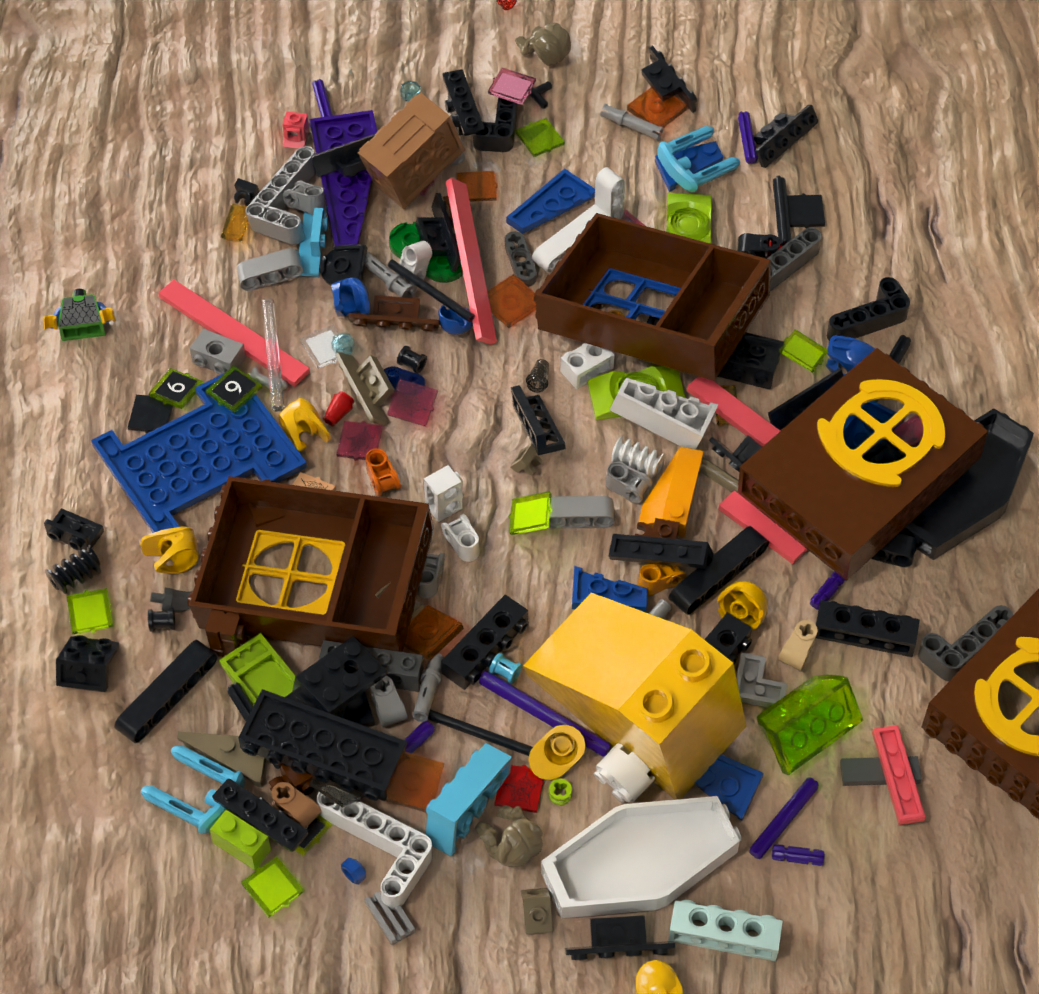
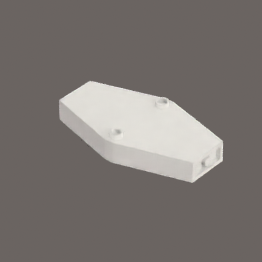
M718 796L623 804L613 808L541 861V874L561 919L658 910L669 905L738 853L741 835L738 828L732 826L729 820V810L725 804H721Z

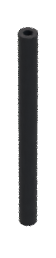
M395 260L389 261L388 267L468 322L473 321L475 317L473 313Z
M430 709L428 720L529 756L533 748L532 746Z

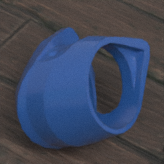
M352 277L331 284L337 317H345L349 313L370 314L369 293L367 287L360 279Z
M832 336L827 347V354L830 359L827 360L826 367L833 373L839 369L838 363H840L848 373L875 348L851 337Z

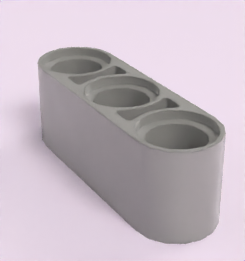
M294 248L246 260L237 266L240 288L245 291H252L299 277L303 272L299 251Z
M558 496L547 498L549 502L546 526L549 528H608L615 522L614 501L608 496Z

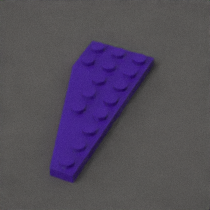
M373 110L309 119L316 154L378 132ZM367 169L359 171L357 175L352 177H344L338 170L320 176L334 247L339 245H359L373 182Z

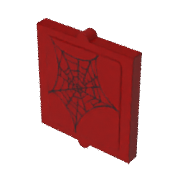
M511 765L509 775L497 790L494 806L502 807L507 805L512 808L520 806L523 811L537 813L544 779L536 776L531 768H527L526 765L522 767Z

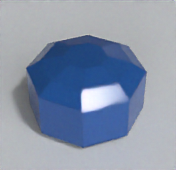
M347 858L341 864L342 872L352 883L359 885L366 878L364 867L356 859Z

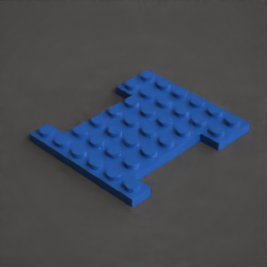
M236 367L196 387V394L204 405L125 445L120 442L113 430L91 440L92 446L152 533L180 527L173 518V515L221 491L222 486L227 483L228 476L245 478L255 473L261 481L270 479L271 482L279 483L307 468L305 459L252 389L233 406L212 392L229 374L237 370Z

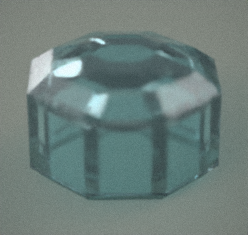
M407 81L401 84L400 96L405 101H410L421 92V86L415 81Z
M339 333L333 336L331 342L335 353L350 354L355 346L354 339L347 333Z

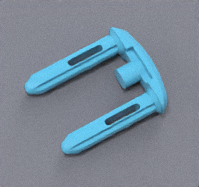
M704 126L668 143L664 141L659 143L657 155L661 164L675 182L689 192H695L698 186L737 169L740 164L738 158L730 157L693 174L689 170L691 162L688 157H682L678 160L674 157L673 154L711 138L714 133L713 127Z
M174 746L171 749V754L177 761L222 784L227 779H231L244 788L245 778L242 771L235 773L184 746ZM144 786L141 789V794L146 801L196 826L200 834L209 833V829L223 812L227 810L213 800L212 796L216 792L214 789H211L205 797V803L213 807L209 808L206 814L154 786Z

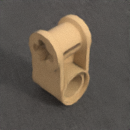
M802 620L797 623L790 638L786 641L780 652L779 661L802 671L814 646L818 632L815 623L809 620Z

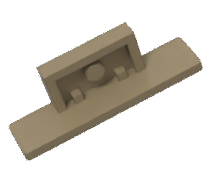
M337 352L335 356L339 362V367L344 371L348 384L356 393L357 401L363 406L367 419L373 424L377 423L386 426L389 421L381 405L395 390L377 357L370 355L359 367L352 355Z

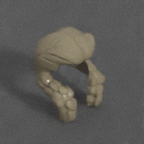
M549 23L544 28L540 26L535 27L532 30L533 35L527 39L523 36L515 38V42L521 49L522 55L536 52L540 60L547 66L561 62L571 50L569 33L558 23Z
M504 805L498 808L497 817L514 821L505 828L498 846L495 838V829L489 823L479 822L475 827V831L479 834L480 839L483 840L487 852L490 853L493 859H496L504 866H523L530 858L538 855L542 850L543 840L541 837L543 832L537 824L525 817L520 806L512 808Z

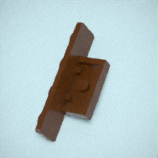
M375 295L373 315L349 313L348 315L350 322H353L355 326L364 327L367 326V323L376 324V327L390 328V325H397L399 329L412 330V327H421V330L430 332L435 331V328H441L440 320L419 318L420 298Z

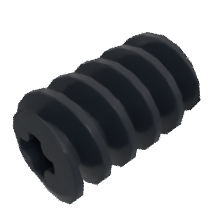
M90 545L86 546L87 551L79 549L78 556L71 554L69 556L70 561L62 559L61 566L54 564L53 572L49 569L45 570L48 580L56 590H61L64 594H67L66 585L75 589L76 579L83 584V575H87L90 579L93 578L91 570L94 569L97 573H101L100 561Z

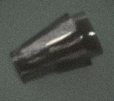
M544 359L536 361L526 378L528 389L535 393L543 392L548 387L549 363Z

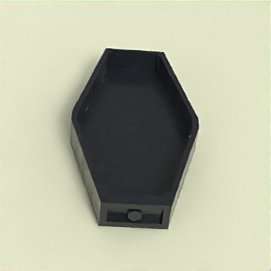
M992 409L974 420L981 423L988 431L981 458L900 532L915 538L918 543L916 549L932 560L997 521L1006 512L1034 435L1028 427L1020 425L1007 414Z

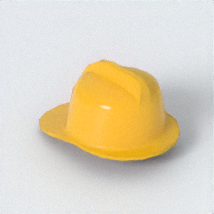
M559 725L548 731L530 751L528 760L532 772L545 780L557 779L565 774L584 754L586 745L583 735L575 727L569 725Z

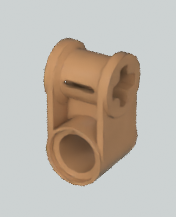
M280 782L273 787L271 793L273 799L272 806L286 813L290 819L302 827L307 828L321 813L320 807L314 800L302 794L290 783Z

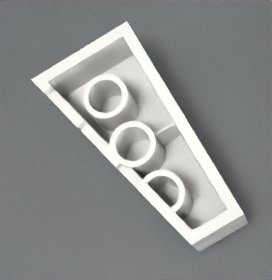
M626 378L610 411L681 447L696 449L718 404L710 402L707 405L700 403L698 398L691 396L689 399L676 396L674 391H659L653 385Z

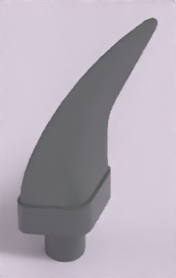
M165 587L163 594L151 592L150 602L161 603L162 611H167L169 608H174V612L190 609L188 607L190 592Z

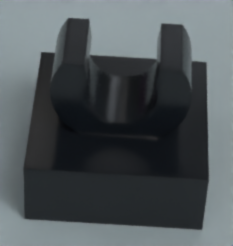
M238 178L234 184L236 189L234 195L235 203L238 204L240 199L244 198V204L247 207L259 194L258 185Z

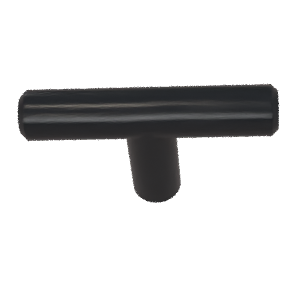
M547 81L535 88L531 85L527 91L530 97L542 109L548 106V102L540 94L552 89V84Z

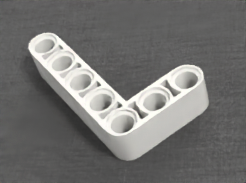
M608 167L603 168L595 180V204L541 244L532 255L533 262L551 274L555 269L556 263L564 257L567 248L573 245L577 235L581 234L586 223L596 213L622 219L625 206V180Z
M328 787L322 789L317 795V804L321 809L319 816L323 820L397 857L381 883V899L390 910H395L396 906H402L432 860L431 839L427 835L335 788ZM329 802L334 803V805L326 806L324 804ZM349 814H355V815H357V816L351 817V818H350V817H347V815H349ZM374 825L379 826V828L377 829H370L369 827ZM395 837L402 838V840L400 841H394L392 839ZM424 849L425 852L418 853L415 850ZM407 869L412 871L409 874H404L401 872ZM390 889L391 891L394 890L399 893L396 895H389L386 892Z

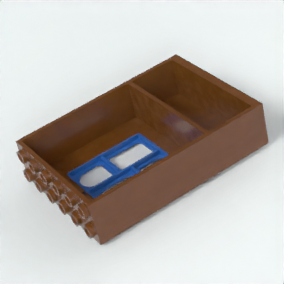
M596 213L586 223L581 234L577 235L573 245L567 248L564 257L556 263L552 273L547 275L540 289L536 290L534 301L536 302L535 317L538 322V329L715 381L770 296L771 260ZM618 280L636 285L626 299L606 294L604 291L605 286L612 281ZM646 288L675 295L666 311L636 303ZM598 303H606L628 309L630 312L624 317L592 308L591 306ZM640 314H645L660 320L656 325L637 321L636 318Z

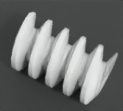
M623 436L617 440L612 451V462H623L639 472L646 473L651 479L660 472L665 460V453H662L657 458V450L655 449L651 454H648V446H645L641 451L639 450V442L631 447L630 438L625 443H622Z

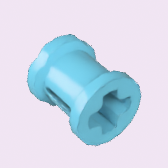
M498 653L490 665L489 672L492 674L497 673L506 678L508 683L513 684L521 673L522 664L519 662L515 664L504 658V654Z

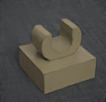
M531 443L519 452L510 468L517 473L524 469L527 474L532 475L537 471L532 466V463L538 466L543 461L539 456L535 455L537 452Z

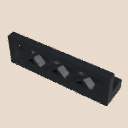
M520 385L511 387L513 407L538 456L566 449L565 442L540 395L526 397ZM536 416L543 418L541 420H538ZM548 440H549V441H554V442H556V443H552V444L546 445V442H547Z
M613 534L608 556L610 560L705 569L707 560H713L714 553L709 543L703 541Z

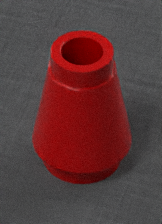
M343 391L334 394L323 417V421L334 427L336 423L353 409L354 399Z

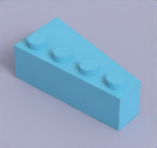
M485 743L479 751H474L465 767L461 766L451 783L447 782L444 785L441 794L429 802L426 808V835L431 839L433 847L452 857L457 850L455 843L458 838L464 839L467 836L473 817L475 816L479 819L484 812L488 798L493 799L509 775L512 756Z

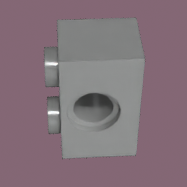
M206 329L200 332L190 347L193 363L199 367L211 369L219 375L235 367L238 370L246 359L244 344Z

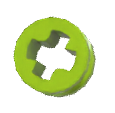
M565 779L552 781L549 785V799L555 805L567 804L572 797L571 784ZM559 788L560 791L565 789V795L562 796L561 793L556 795V789Z

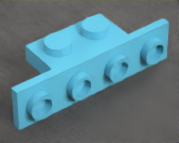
M325 206V211H323V208H314L313 215L304 212L302 226L305 239L300 243L299 247L303 268L300 276L319 277L322 248L326 247V234H324V231L328 230L327 206Z

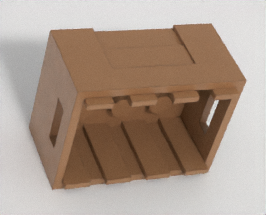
M420 92L401 111L399 110L391 118V121L386 126L384 125L370 141L368 140L359 149L358 154L375 186L401 208L405 209L429 183L465 151V148L450 115Z

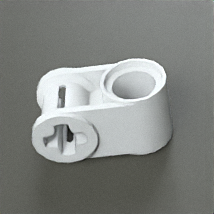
M420 241L404 247L399 264L424 280L430 258L432 257L431 246L426 241Z
M465 514L460 515L459 519L441 524L445 538L451 543L461 560L471 562L478 558L480 553L479 537Z

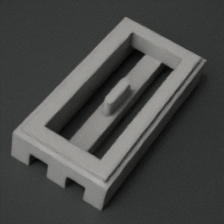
M390 889L386 892L389 895H393ZM381 892L374 893V896L371 898H365V904L391 945L415 933L414 926L400 905L395 907V912L407 930L403 931L390 908L383 903ZM376 902L379 903L398 933L395 937L374 905Z

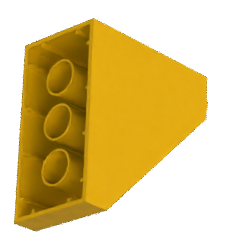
M590 593L523 665L529 678L598 736L611 743L612 747L617 743L624 746L622 751L627 755L631 752L636 754L650 769L647 775L654 776L655 780L653 782L675 800L682 799L694 786L695 782L712 766L720 754L747 727L732 661L692 629L594 593Z

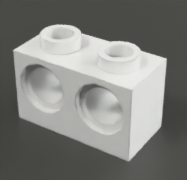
M583 343L579 348L569 351L561 357L560 372L577 390L586 385L587 380L614 369V353L604 348Z
M449 465L424 478L425 503H429L430 512L438 522L462 509V498L464 497L462 493L463 480L460 474L453 472Z

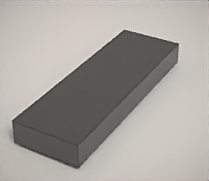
M910 756L908 760L915 783L920 784L922 779L918 756ZM879 757L842 758L840 760L843 786L887 785Z

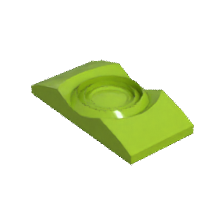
M667 193L666 232L711 244V195Z
M652 365L638 372L630 373L611 371L587 380L596 420L622 417L610 411V408L626 378L653 385L659 391H674L676 396L686 398L679 371L665 366Z
M261 633L219 660L220 665L232 683H240L253 705L262 689L283 697L289 695L293 690L294 673Z

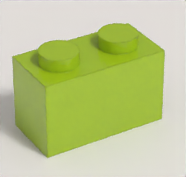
M225 810L209 829L213 844L253 870L257 869L271 851L267 835L228 810Z

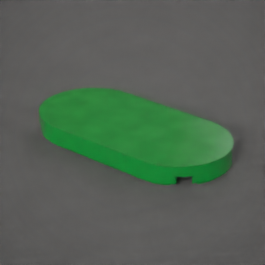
M413 222V224L401 223L390 232V250L400 259L404 247L420 242L416 222ZM432 256L426 271V277L440 283L455 281L463 275L461 263H459L456 272H451L447 256Z

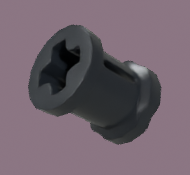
M404 346L397 357V364L410 367L416 374L424 369L427 361L425 354L420 355L412 351L409 346Z
M174 608L157 612L148 609L149 631L154 632L158 628L175 630Z

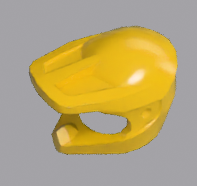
M299 397L291 402L278 415L284 432L299 452L306 448V443L300 441L299 434L302 432H308L311 435L316 434L326 443L331 440L330 433L321 421L317 410L305 398Z
M186 526L165 529L144 536L140 542L144 555L161 557L154 563L155 570L158 573L179 574L191 569L199 559L197 538L193 529ZM169 560L174 562L173 566H168L166 563Z
M659 960L649 961L639 969L636 975L637 994H683L682 985L676 972L666 962Z

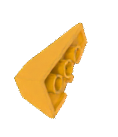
M680 446L643 503L639 522H644L651 528L654 526L655 518L680 522L678 536L685 537L704 451Z

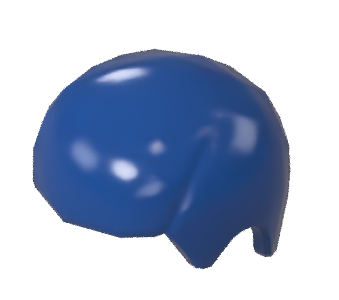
M444 305L438 311L441 328L448 334H463L473 326L472 321L468 322L451 309H446Z

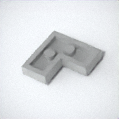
M741 652L736 677L741 702L783 710L787 683L762 679L766 657Z

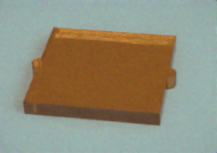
M494 171L456 173L457 180L467 185L470 202L497 200V183L495 182Z

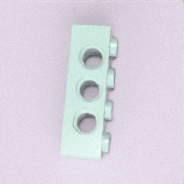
M675 900L668 941L776 961L783 920H777L771 915H751L744 910H724L717 905H697L691 900ZM700 920L704 922L705 925L696 926L693 924V921ZM727 925L732 930L726 932L721 930L720 926ZM754 930L759 935L752 937L747 934V931Z

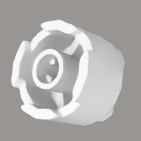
M617 743L596 765L597 770L594 772V776L602 784L608 783L614 789L612 794L620 802L624 803L627 801L628 803H633L655 780V777L647 775L650 769L636 754L631 752L627 755L622 751L624 746Z

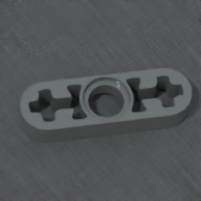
M509 232L504 239L505 250L516 281L520 286L530 287L536 282V268L525 238L520 232ZM512 241H515V243L518 244V248L515 249V245ZM518 256H523L526 258V260L523 262H518L515 260V258ZM526 269V273H527V276H528V277H526L525 275H523V270Z

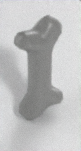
M257 366L253 367L251 373L245 375L251 381L272 389L275 397L279 396L282 390L288 388L285 380L275 381L259 372Z

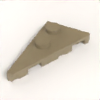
M178 731L177 738L186 747L200 751L206 755V758L225 768H229L235 773L242 771L244 777L253 781V785L257 787L262 786L266 758L259 755L250 756L244 753L240 748L239 736Z

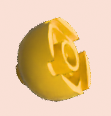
M737 581L726 587L717 598V603L719 602L720 606L718 613L721 618L728 612L750 626L752 630L756 629L767 615L768 600L766 594L755 583Z

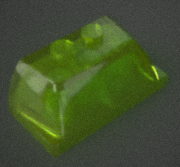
M840 675L813 676L757 716L763 736L775 753L782 773L786 775L793 773L864 721L848 678Z

